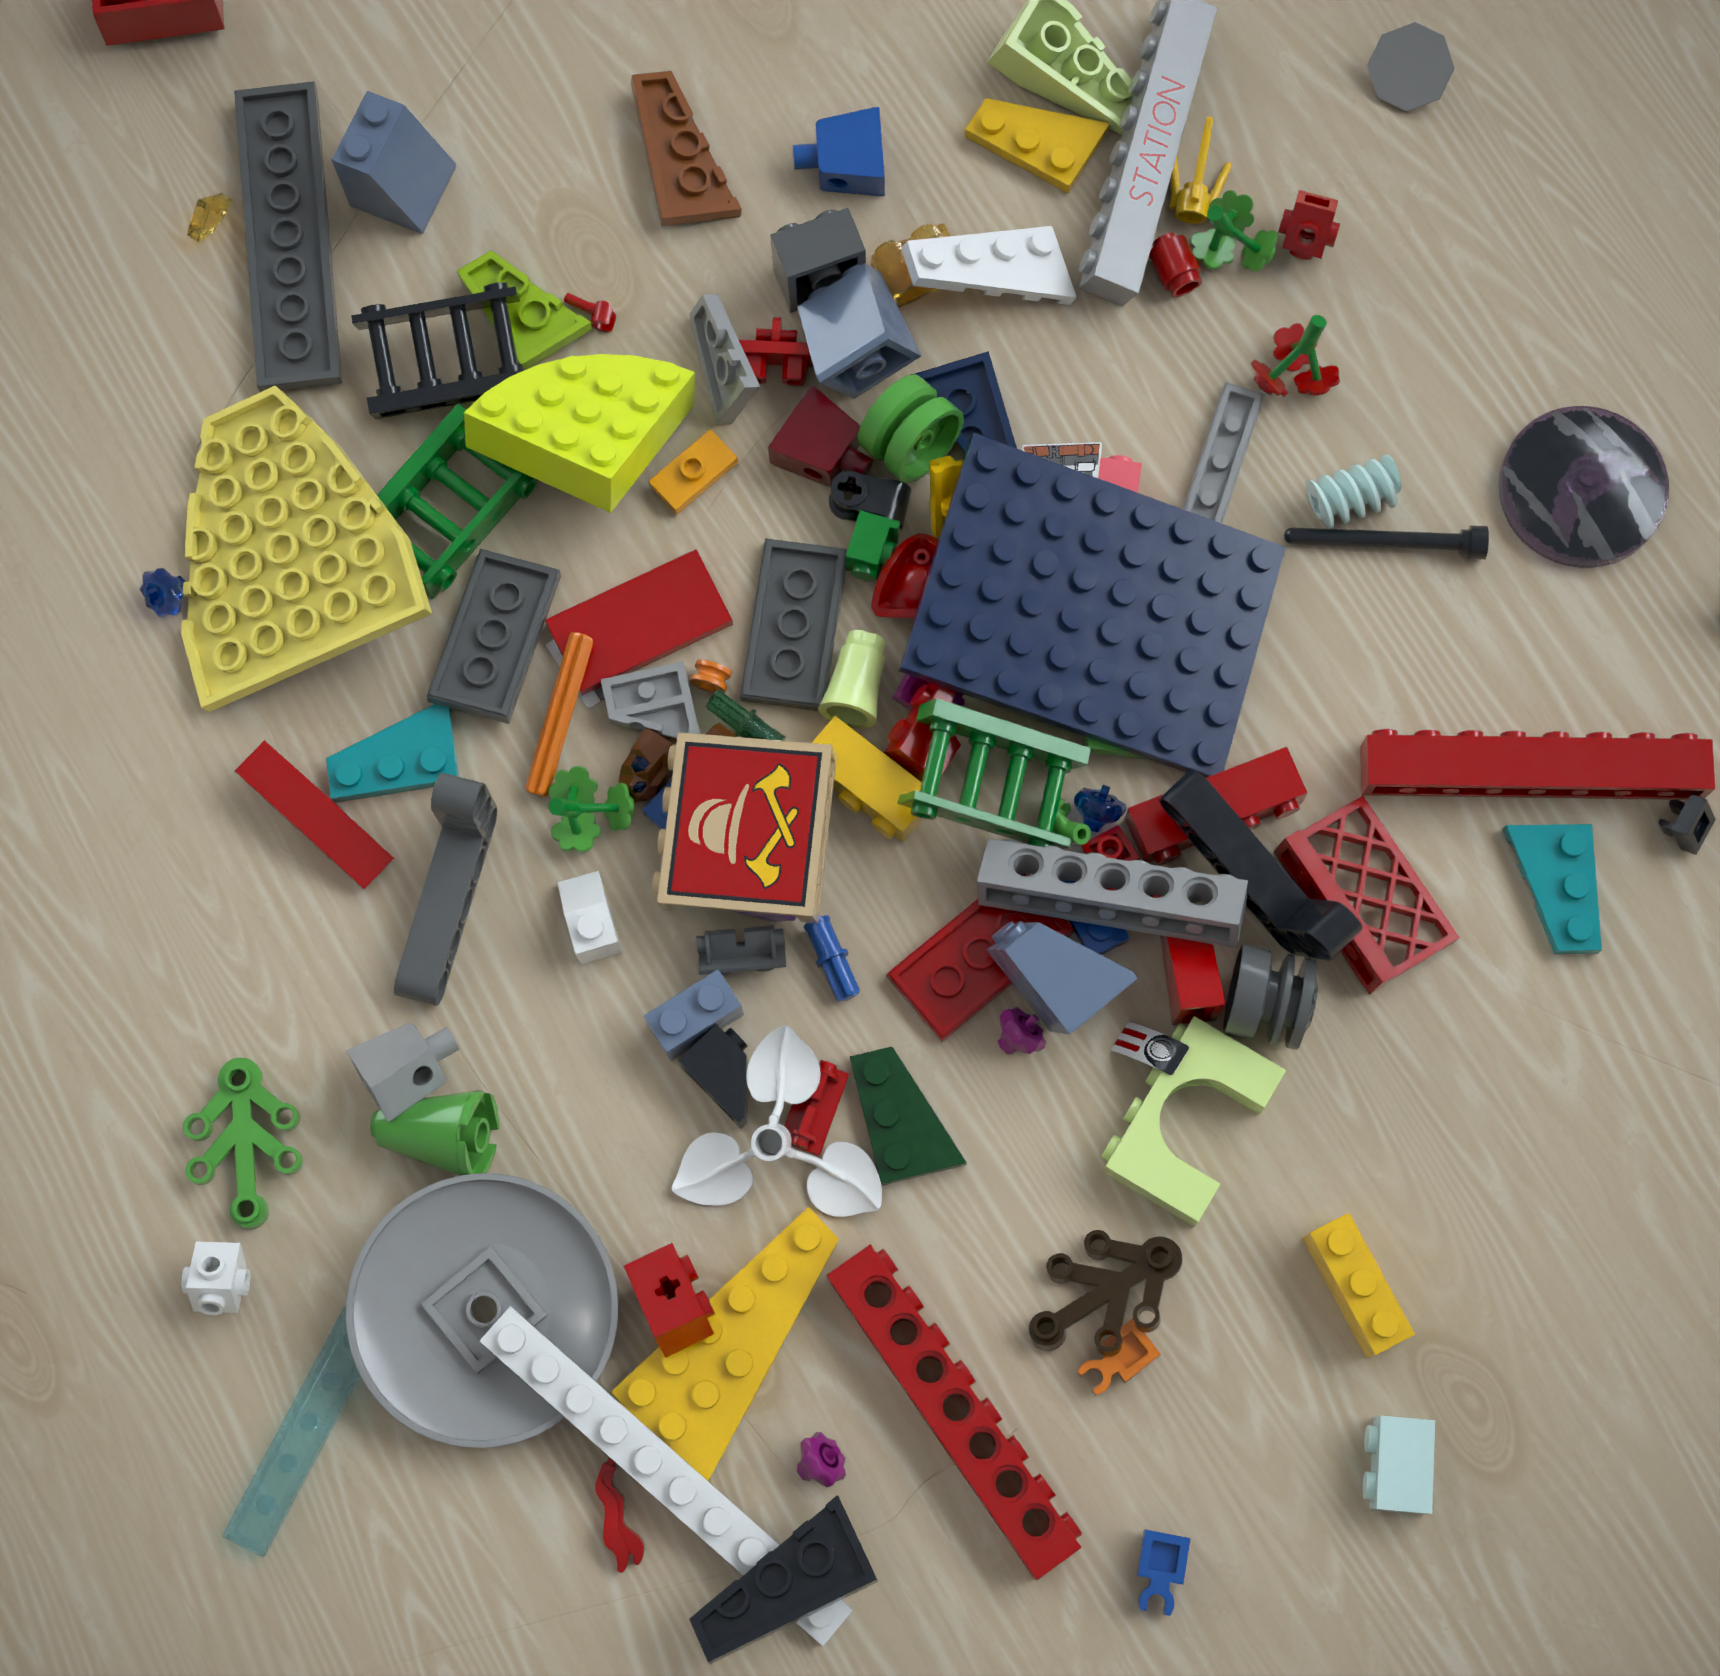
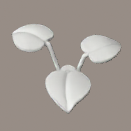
M787 1025L780 1026L768 1034L755 1049L748 1064L746 1080L752 1097L760 1102L776 1100L773 1113L769 1117V1124L759 1127L753 1133L751 1138L752 1148L740 1155V1147L731 1136L718 1132L706 1133L695 1139L687 1148L672 1185V1191L688 1201L711 1206L727 1205L744 1197L753 1185V1173L744 1162L754 1156L764 1161H774L786 1155L789 1158H795L817 1166L807 1179V1192L811 1202L821 1212L835 1217H846L865 1212H874L879 1210L882 1205V1184L879 1173L872 1159L860 1147L848 1142L832 1143L825 1150L822 1160L791 1147L792 1139L786 1127L779 1124L784 1101L791 1104H799L808 1100L818 1088L821 1072L814 1052Z

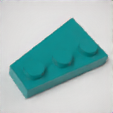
M434 704L327 757L326 763L332 801L337 803L434 787L441 772L459 777L451 709Z
M1592 824L1506 825L1503 828V832L1508 843H1511L1519 861L1517 866L1523 880L1526 879L1536 902L1535 909L1554 954H1598L1602 951Z

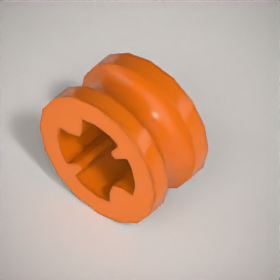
M697 660L695 668L698 672L691 675L690 683L710 693L725 694L727 686L724 682L731 678L732 671L713 661Z

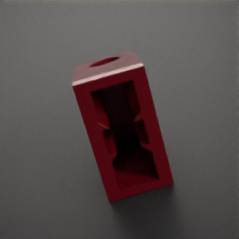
M812 385L768 446L769 462L824 486H831L834 478L842 471H855L867 475L874 459L857 450L860 446L858 441L860 425Z

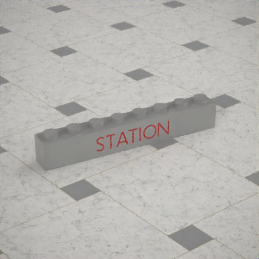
M1158 0L1151 11L1149 23L1153 24L1151 34L1145 38L1139 53V57L1143 59L1142 66L1134 75L1129 88L1133 98L1131 105H1128L1119 124V128L1123 129L1122 137L1115 144L1109 159L1113 169L1111 176L1107 177L1099 194V199L1103 201L1102 208L1096 214L1090 226L1089 236H1092L1093 240L1090 249L1086 250L1079 265V272L1083 273L1079 289L1120 306H1124L1140 290L1216 15L1217 7L1202 0Z

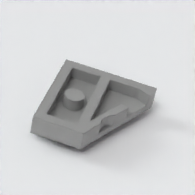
M684 661L601 679L611 724L639 731L648 729L661 736L677 739L678 732L700 734Z

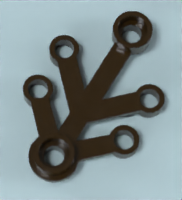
M1102 1230L1089 1232L1084 1240L1087 1255L1094 1260H1103L1111 1257L1134 1263L1121 1272L1073 1263L1071 1258L1063 1253L1052 1255L1048 1259L1046 1267L1048 1275L1053 1282L1064 1284L1070 1281L1095 1286L1096 1288L1056 1313L1043 1311L1036 1314L1029 1324V1334L1033 1344L1043 1351L1058 1349L1065 1341V1329L1108 1303L1103 1327L1097 1330L1094 1340L1097 1350L1102 1355L1114 1356L1118 1354L1123 1345L1121 1329L1130 1289L1145 1279L1143 1301L1134 1308L1133 1321L1136 1328L1142 1332L1149 1333L1156 1330L1161 1321L1159 1304L1164 1282L1177 1275L1183 1262L1179 1246L1167 1237H1153L1148 1239L1143 1245L1111 1240L1109 1235ZM1101 1239L1105 1241V1248L1101 1251L1092 1250L1090 1245L1094 1240ZM1162 1251L1168 1255V1258L1163 1263H1155L1151 1259L1153 1254ZM1057 1263H1065L1069 1266L1067 1272L1060 1275L1055 1274L1052 1270ZM1144 1311H1150L1155 1315L1154 1320L1150 1323H1142L1138 1317ZM1044 1322H1051L1055 1325V1328L1050 1334H1042L1038 1331L1039 1326ZM1105 1335H1113L1117 1338L1116 1344L1112 1347H1104L1100 1341Z

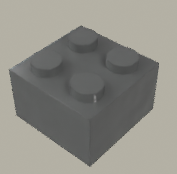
M848 207L839 211L833 209L824 211L813 220L802 224L790 223L779 228L776 233L770 234L773 271L790 313L797 311V307L806 302L809 295L815 290L829 287L840 280L842 274L847 269L856 265L866 264V249Z

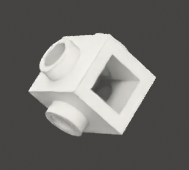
M195 1243L191 1266L184 1268L181 1281L183 1294H188L194 1312H202L207 1315H219L223 1312L238 1313L241 1296L248 1295L251 1279L241 1243Z

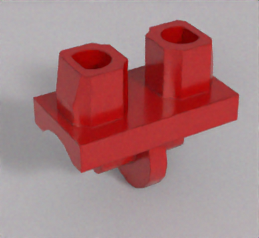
M773 317L772 329L756 328V340H739L759 384L766 383L767 365H782V384L791 386L804 385L808 367H813L808 344L797 342V330L782 329L781 317Z

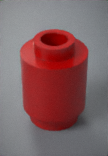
M1170 232L1153 241V248L1150 250L1149 258L1165 290L1170 291L1173 297H1180L1194 291L1201 285L1202 279L1200 274L1202 270L1184 235L1175 236L1173 232Z

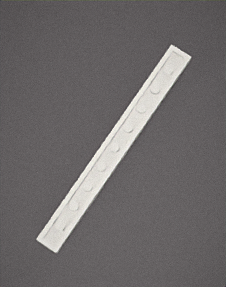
M511 1306L482 1337L480 1342L742 1575L752 1569L756 1562L768 1552H772L780 1545ZM840 1600L796 1623L824 1646L853 1609L843 1600Z

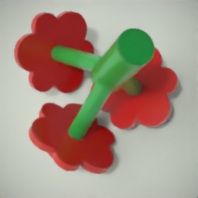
M1313 315L1305 331L1301 324L1295 323L1290 328L1283 327L1274 333L1273 340L1277 347L1273 350V356L1281 362L1272 371L1264 363L1261 364L1257 360L1251 362V366L1256 371L1254 380L1260 390H1263L1268 395L1274 393L1277 396L1285 397L1288 392L1284 388L1285 384L1279 376L1286 369L1291 372L1297 371L1303 364L1310 365L1308 372L1299 373L1294 377V383L1300 394L1323 395L1330 391L1331 387L1340 383L1339 368L1333 365L1322 368L1317 360L1315 348L1327 325L1324 317Z

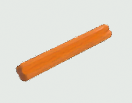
M572 632L569 635L525 785V790L530 794L541 797L549 795V787L554 780L593 645V639L586 634Z

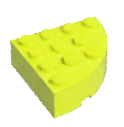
M595 354L569 356L539 364L512 375L485 392L464 412L466 447L611 513L694 407L695 372L670 362L634 355Z

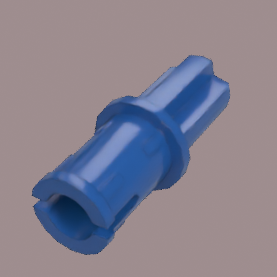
M829 915L820 916L818 924L806 923L804 925V929L807 931L818 957L816 965L818 968H823L835 999L838 1002L850 1000L859 994V987L846 959L849 955L848 950L842 949L830 922Z

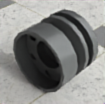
M1242 944L1236 958L1223 1020V1033L1252 1040L1260 1022L1268 1023V1043L1276 1045L1282 1028L1287 1027L1285 1046L1286 1048L1297 1050L1307 1028L1311 1024L1318 993L1316 959L1305 957L1296 976L1294 975L1295 956L1293 954L1286 955L1278 972L1271 970L1272 955L1270 949Z

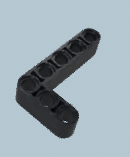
M1190 769L1159 798V803L1165 812L1219 875L1227 874L1237 879L1248 881L1247 908L1278 944L1290 954L1331 961L1363 930L1358 918L1340 902L1308 898L1213 785L1198 771Z

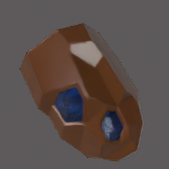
M648 729L643 731L632 746L628 757L621 766L618 780L619 783L627 785L629 795L634 803L648 801L658 794L673 775V771L668 769V753L670 746L673 744Z

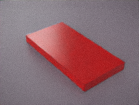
M697 549L545 619L562 657L569 635L572 632L583 633L593 639L592 649L579 690L581 696L602 687L601 679L632 673L733 625V620Z
M977 899L890 970L886 977L939 1040L943 1042L1012 985L1008 977L987 952V949L995 943L992 936L999 929L1011 921L1014 924L1020 921L1023 923L1039 922L1066 937H1070L1074 933V929L1070 924L1061 918L978 905Z

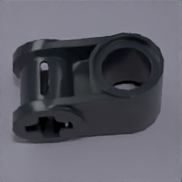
M844 471L839 473L831 484L829 507L831 512L842 520L856 522L860 510L900 521L901 531L904 526L912 489L908 484L899 480L878 478L855 471ZM845 491L853 492L852 500L843 498Z

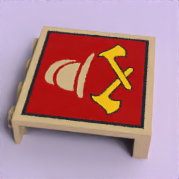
M678 732L677 743L670 746L668 753V769L673 771L671 787H665L663 794V812L668 813L666 829H660L657 842L658 854L663 855L661 872L654 873L652 882L653 897H658L657 903L664 910L671 911L672 905L797 916L800 922L818 924L837 753L833 746L829 744Z

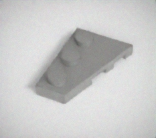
M705 294L700 297L689 316L716 424H732L760 388V385L718 294Z

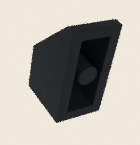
M715 1024L678 1059V1062L696 1084L742 1129L747 1124L748 1114L746 1074L749 1061L747 1055L743 1052L748 1045L732 1028L724 1032Z

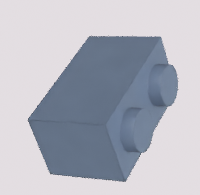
M719 969L644 1015V1018L669 1060L672 1061L688 1051L715 1024L723 1029L742 1017L744 1012L737 997Z

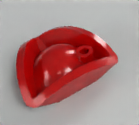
M917 533L908 537L893 551L878 577L873 592L871 609L876 616L915 618L938 539L926 533Z

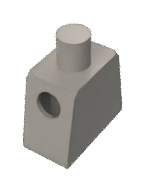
M407 1023L359 1044L346 1052L364 1086L389 1122L445 1083L446 1078L438 1062L458 1051L459 1047L447 1027L424 1039L413 1023Z

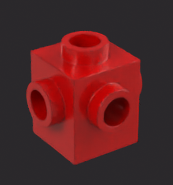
M1299 190L1293 210L1285 209L1278 230V233L1285 234L1282 248L1290 250L1289 253L1292 256L1300 259L1311 260L1313 257L1322 259L1325 246L1334 247L1340 223L1333 222L1338 200Z

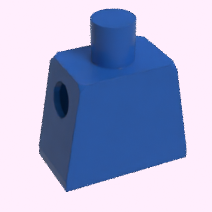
M879 107L819 119L816 122L817 143L793 145L794 170L818 168L819 184L822 191L885 196Z

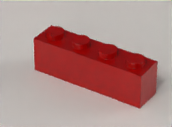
M1287 747L1206 777L1250 830L1261 825L1259 820L1275 814L1276 819H1282L1300 810L1299 805L1302 804L1308 793ZM1164 794L1129 807L1125 816V821L1142 860L1147 863L1156 860L1158 865L1176 860L1181 856V850L1194 846L1159 803V798Z

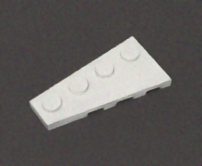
M1052 226L906 241L901 249L913 286L963 292L966 288L979 289L984 291V295L1000 297L1002 293L1022 295V300L1039 301L1041 297L1057 299V304L1071 305L1077 298Z

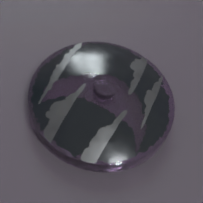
M1563 407L1534 419L1513 440L1503 459L1499 473L1498 487L1501 507L1515 534L1539 555L1570 567H1602L1624 560L1634 554L1650 539L1660 525L1669 499L1667 469L1658 448L1651 438L1629 419L1598 407Z

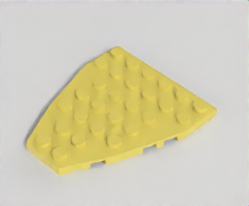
M273 386L203 419L200 434L202 444L197 453L194 467L200 472L196 493L189 494L187 505L185 558L190 560L189 582H183V595L188 598L187 620H182L181 635L202 709L208 712L216 710L432 614L409 537L340 445L277 386Z

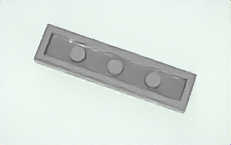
M1225 382L1183 510L1223 523L1265 394Z

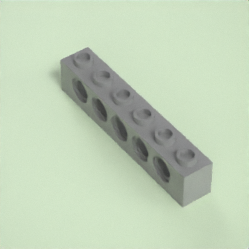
M988 838L977 879L978 905L1233 948L1238 947L1248 886L1247 880L1237 879L1227 874L1211 875L1193 872L1184 867L1168 868L1150 865L1141 860L1125 861L1107 858L1098 853L1082 854L1064 851L1055 846L1039 847L1021 844L1012 839L996 840ZM1026 873L1033 874L1032 876H1021ZM1071 880L1075 881V883L1067 884L1064 881ZM1107 888H1118L1119 890L1110 891V890H1106V889H1107ZM1150 895H1161L1163 897L1152 898ZM1194 902H1203V903H1206V904H1205V905H1195V904H1193V903H1194Z

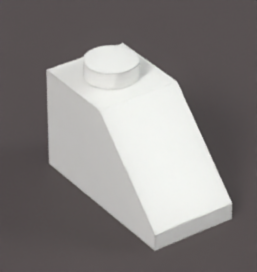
M599 870L558 882L566 923L575 954L580 964L623 953Z

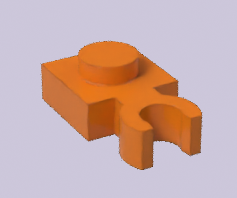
M1133 1318L1122 1326L1121 1336L1123 1345L1118 1354L1104 1356L1101 1360L1086 1361L1079 1368L1077 1374L1080 1377L1090 1370H1096L1101 1374V1384L1092 1390L1094 1396L1101 1395L1108 1389L1112 1376L1116 1373L1126 1383L1161 1355L1148 1336L1136 1328ZM1110 1335L1101 1342V1345L1112 1347L1116 1344L1117 1338Z

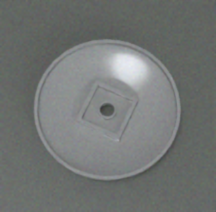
M490 1173L460 1175L428 1185L407 1197L380 1221L368 1237L355 1262L347 1292L346 1326L349 1345L356 1367L370 1392L387 1412L405 1426L432 1440L449 1445L473 1448L504 1446L538 1435L565 1417L480 1342L482 1337L511 1306L597 1382L607 1364L615 1341L619 1305L617 1284L613 1267L599 1236L577 1209L562 1197L541 1185L515 1176ZM481 1296L492 1298L497 1305L496 1316L487 1323L478 1322L472 1315V1305Z

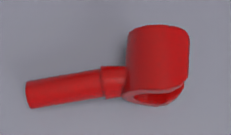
M570 293L565 295V303L579 308L588 314H592L590 322L593 328L602 332H611L613 330L616 314L608 302L597 301L595 304Z

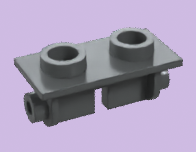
M774 925L744 928L745 942L737 943L735 929L705 931V935L696 936L697 952L699 953V975L711 974L719 969L722 975H726L736 971L757 970L765 972L774 968L786 967L783 928L775 929Z

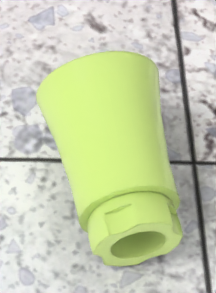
M864 630L849 631L846 642L840 648L837 664L828 689L818 707L822 716L828 720L836 716L849 727L869 728L876 724L877 700L886 660L884 656L886 640L883 637Z

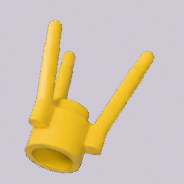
M1208 116L1205 120L1193 182L1185 183L1184 188L1180 190L1177 156L1170 178L1171 200L1169 209L1175 211V217L1179 221L1188 224H1202L1206 222L1209 205L1212 200L1219 197L1232 167L1230 162L1224 164L1209 194L1208 187L1202 184L1214 121L1211 116Z

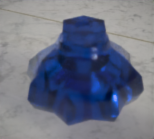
M164 568L145 571L142 575L143 584L139 590L144 596L146 607L154 610L160 618H164L167 615H177L181 612V603L184 598L183 582L186 581L180 575L177 577L172 576Z
M1102 785L1101 790L1083 787L1074 797V804L1083 816V823L1088 825L1093 832L1098 833L1104 825L1118 821L1126 811V804L1118 800L1115 795L1109 794L1110 787L1107 785Z

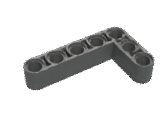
M442 772L435 782L431 798V810L442 826L394 984L395 995L435 1006L440 1004L448 983L495 828L498 811L497 805L485 783Z

